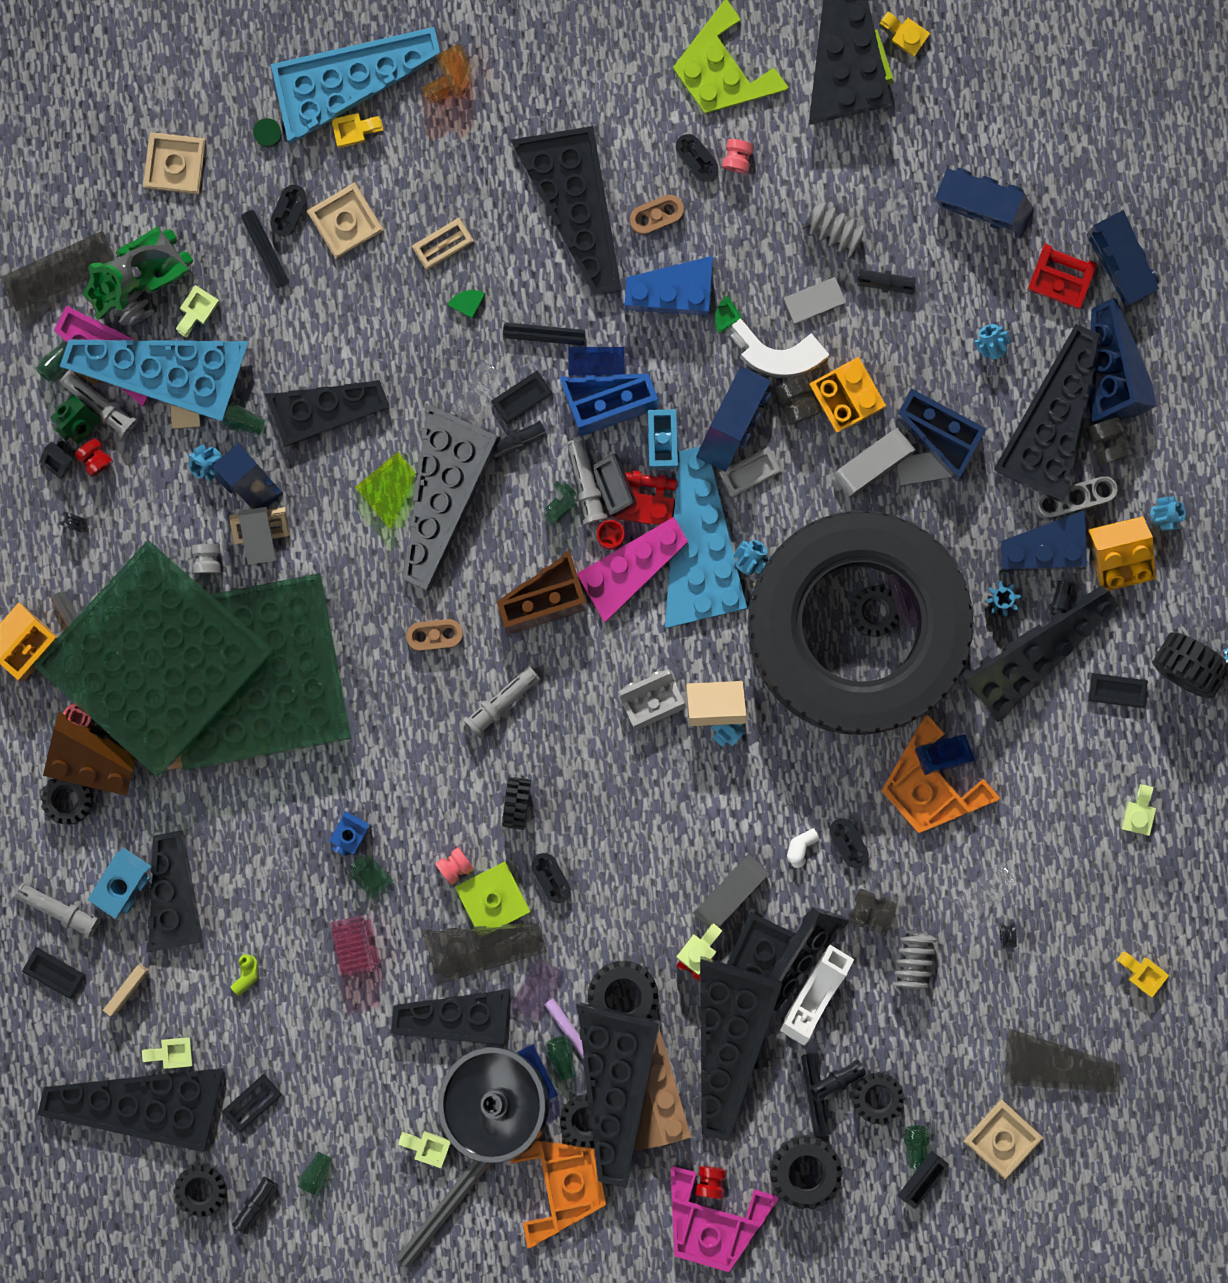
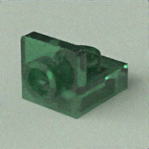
M558 481L553 483V487L563 498L561 500L555 498L545 508L547 513L544 517L552 526L577 504L574 498L576 492L566 482L562 485Z
M361 855L350 866L353 871L349 876L372 899L379 895L393 881L371 855L366 859Z

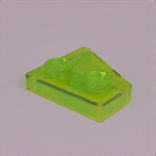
M397 452L355 486V489L389 530L395 524L415 479L416 472L401 454Z

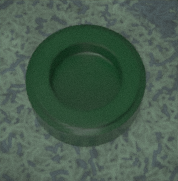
M261 119L253 128V136L256 142L263 147H273L281 139V128L273 119Z

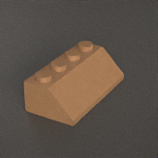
M660 1029L635 1147L636 1151L691 1138Z

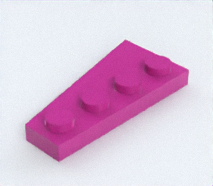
M68 306L65 307L53 330L67 343L68 340L136 341ZM121 388L144 407L148 399L147 396Z
M675 517L577 573L604 622L608 621L619 608L689 542Z

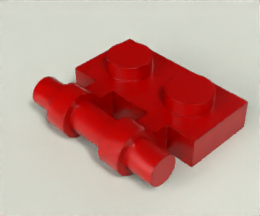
M634 470L633 473L625 472L631 484L637 505L615 516V519L652 525H661L671 519L674 499L663 497L664 489L676 491L677 479L666 478V475L658 474V477L642 475L641 471ZM639 485L656 488L655 496L638 494Z

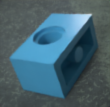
M676 409L648 410L649 470L677 469Z
M125 848L121 849L115 854L87 900L115 919L123 912L127 914L136 902L132 898L136 891H142L150 880L147 874L152 866ZM117 879H121L126 883L127 890H122L118 887Z

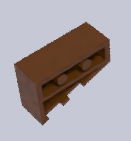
M569 550L550 566L547 565L540 570V573L527 582H523L497 601L507 635L588 610Z
M59 712L43 776L127 796L137 755L108 738L103 740L89 732L90 728L83 724L81 727L66 719L67 715Z

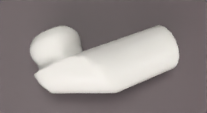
M814 828L791 840L787 858L794 868L804 866L806 863L804 858L806 848L820 841Z

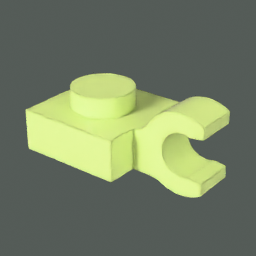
M195 285L180 307V310L186 315L178 324L177 332L187 338L197 321L205 325L219 304V300Z
M1140 784L1136 803L1127 801L1121 829L1150 836L1156 808L1148 806L1153 787Z
M713 923L701 939L692 935L676 958L699 975L700 956L709 959L714 956L716 951L710 945L722 930Z
M190 1037L161 1040L162 1048L142 1050L143 1062L163 1060L164 1069L193 1066Z
M426 1131L423 1132L421 1139L402 1132L398 1145L417 1151L414 1157L415 1160L442 1168L450 1145L449 1139Z

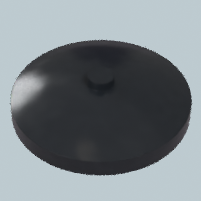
M488 1047L469 1052L456 1061L449 1069L439 1091L438 1112L447 1138L461 1153L481 1162H505L527 1152L540 1138L548 1118L549 1098L545 1082L531 1061L510 1049Z

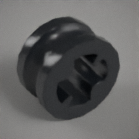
M63 511L64 520L60 521L59 525L83 533L82 525L87 523V519Z
M1010 922L1008 926H1005L1004 923H999L1001 948H1006L1007 945L1017 947L1015 923Z

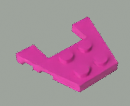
M671 1165L674 1256L729 1272L757 1229L766 1219L770 1210L775 1206L779 1197L753 1189L746 1217L689 1201L696 1172Z

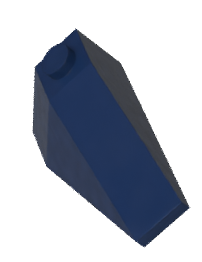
M1112 298L1092 308L1090 330L1099 333L1102 337L1095 371L1094 387H1092L1089 399L1092 422L1100 423L1135 417L1157 407L1151 379L1117 299Z

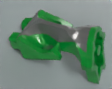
M157 226L135 241L125 244L118 249L116 254L120 258L108 263H92L88 266L90 280L82 295L93 305L97 320L107 316L114 307L120 312L123 311L129 304L128 294L130 292L144 289L149 294L166 285L176 284L189 270L188 267L193 263V259L188 252L183 251L179 254L176 252L174 245L177 243V236L171 229L161 231ZM132 267L138 268V277H134ZM157 271L160 273L161 278L155 277L153 272Z

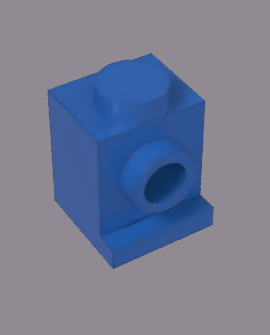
M344 811L329 840L334 844L332 849L346 857L349 852L355 855L371 824ZM346 830L353 832V838L350 841H346L343 838V833Z

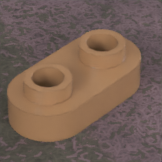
M665 195L638 206L630 215V226L637 234L648 235L677 223L683 215V203L677 196ZM672 206L675 212L672 215H667L664 212V208ZM642 216L649 219V223L645 226L640 225L638 219Z
M452 619L417 622L407 630L406 639L408 644L417 651L452 648L461 642L463 630L460 624ZM448 628L454 631V636L451 639H446L443 635L444 631ZM424 632L426 634L425 641L418 642L415 638L416 634Z

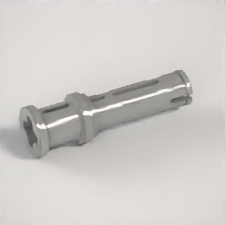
M69 370L62 377L60 384L99 414L101 422L103 424L108 423L119 432L120 438H126L137 425V418L128 416L120 409V405L117 402L112 401L110 403L74 374L73 371Z
M579 438L568 441L567 445L579 489L577 501L581 503L585 517L582 520L583 525L605 521L608 517L603 512L600 500L602 496L601 491L596 489L585 439Z
M528 666L490 701H482L481 707L470 717L465 716L463 721L480 738L482 731L494 721L498 722L502 717L500 714L527 692L529 688L540 681V678Z
M22 883L18 890L28 894V896L21 892H16L14 897L16 900L60 920L64 928H73L84 934V938L88 940L92 937L100 922L99 916H90L79 910L77 905L71 904L67 906L25 883Z

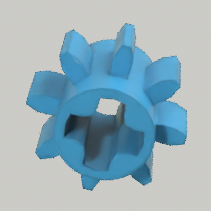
M995 324L984 326L978 333L980 339L974 341L978 352H981L984 358L988 356L990 359L1003 357L1008 351L1006 345L1012 343L1008 331H1005L1003 326L998 327Z
M204 444L193 450L194 453L188 456L190 459L188 467L196 478L201 479L205 476L207 481L215 478L214 475L218 472L213 465L222 458V455L216 448L210 447L206 449Z
M1174 496L1156 499L1157 505L1153 506L1150 511L1153 524L1156 527L1161 526V531L1180 529L1179 522H1183L1186 517L1183 503L1175 501Z
M744 540L733 554L738 559L736 561L737 568L748 575L754 572L761 574L765 564L770 559L766 556L768 553L766 546L757 540H751L749 543Z
M999 581L997 585L998 590L990 587L987 589L992 596L985 600L984 603L992 604L991 614L1001 610L1002 616L1006 617L1007 608L1014 611L1018 609L1013 603L1014 600L1021 596L1018 594L1014 595L1012 592L1014 584L1005 588L1002 581ZM1005 592L1008 595L1006 600L1009 604L1004 603L1000 606L997 603L999 598L996 595H1001Z
M742 724L713 725L711 728L716 734L712 739L721 747L726 742L733 746L746 730L741 727Z

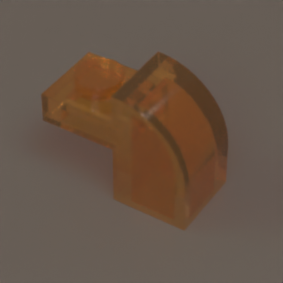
M459 43L435 55L443 77L420 88L426 103L430 101L434 104L439 103L448 97L447 93L452 91L455 99L458 100L467 92L472 78L471 67Z

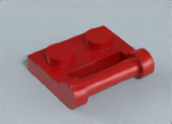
M1044 243L1027 291L1079 310L1097 263L1091 260L1085 262L1056 251L1052 249L1051 245ZM1049 259L1083 272L1082 279L1046 266L1047 260Z

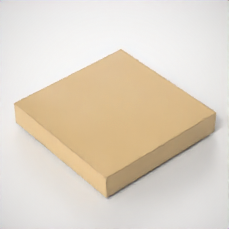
M150 132L143 188L199 195L206 139Z
M355 182L307 210L335 259L384 231Z
M743 681L686 684L689 726L746 723Z
M1000 1099L963 1142L1006 1180L1043 1140V1137Z

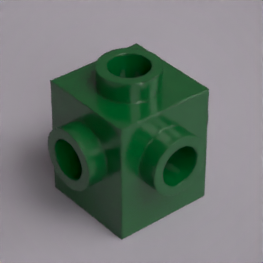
M74 394L61 404L50 417L57 425L54 430L65 441L71 438L78 445L89 437L94 428L102 421Z

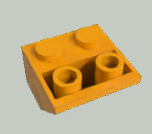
M859 357L809 384L836 433L857 425L886 407Z
M1143 516L1088 530L1090 549L1100 586L1102 585L1108 591L1156 579L1153 537Z
M19 602L0 623V665L17 680L25 682L62 639Z

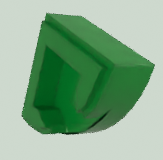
M478 290L460 292L449 301L447 306L473 319L485 293Z
M726 296L720 302L715 313V327L718 334L732 327L740 318L743 320L730 297Z

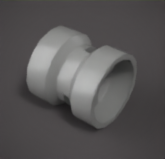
M192 545V554L197 557L192 565V573L198 575L220 574L221 565L218 563V559H215L220 554V545Z

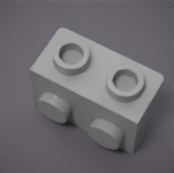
M669 669L654 672L649 678L638 683H630L618 691L620 700L635 731L686 708Z

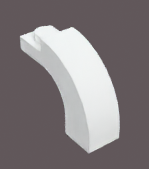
M741 318L731 327V330L734 332L731 338L740 348L744 346L747 348L740 358L749 367L767 376L776 378L800 376L815 369L829 356L828 352L812 333L790 349L774 350L763 345Z
M829 945L789 1009L780 1031L805 1046L825 1007L846 977L854 959Z

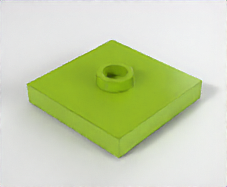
M506 862L455 886L479 937L531 912Z

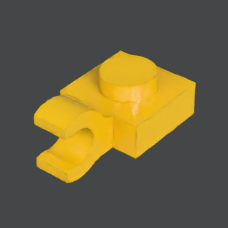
M887 12L880 22V25L895 34L891 42L912 57L916 55L930 35L928 31L908 17L902 24L890 12Z
M359 113L332 120L338 148L366 142L364 134L384 131L382 120H380L379 116L361 121Z
M1123 951L1117 959L1119 963L1133 972L1128 980L1151 998L1169 977L1165 971L1146 957L1139 963L1135 958Z

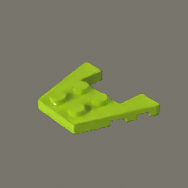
M724 0L673 66L674 72L704 114L785 92L789 88L775 67L750 83L724 47L718 36L741 21L728 0Z

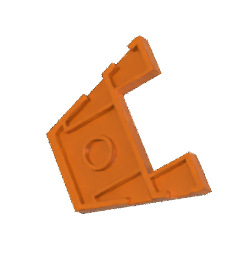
M929 715L922 719L881 789V792L917 833H921L1000 799L984 779L960 797L928 761L923 752L944 735Z
M537 1140L527 1152L510 1160L512 1164L541 1159L552 1216L523 1222L527 1248L534 1247L541 1241L555 1235L560 1230L606 1205L603 1184L598 1181L594 1147H579L572 1144Z

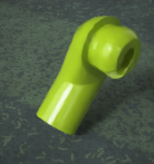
M243 954L239 958L238 964L240 965L241 977L230 986L239 997L258 980V962L254 956L249 954Z

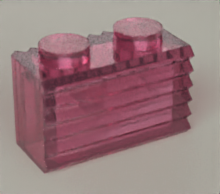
M365 915L330 922L342 978L376 971V964H380L381 960L378 948H372L370 936H374L371 919L366 920Z

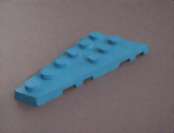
M431 27L271 64L289 145L440 58L441 54L435 28Z
M68 340L60 367L222 422L249 341Z
M701 446L679 451L674 517L689 542L670 560L665 628L747 609L712 465L696 458Z

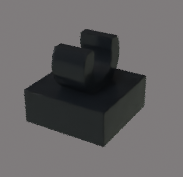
M63 440L57 444L51 441L44 448L39 461L59 479H62L69 471L75 457L74 453L76 452L75 450H72L69 454L62 450L65 444Z

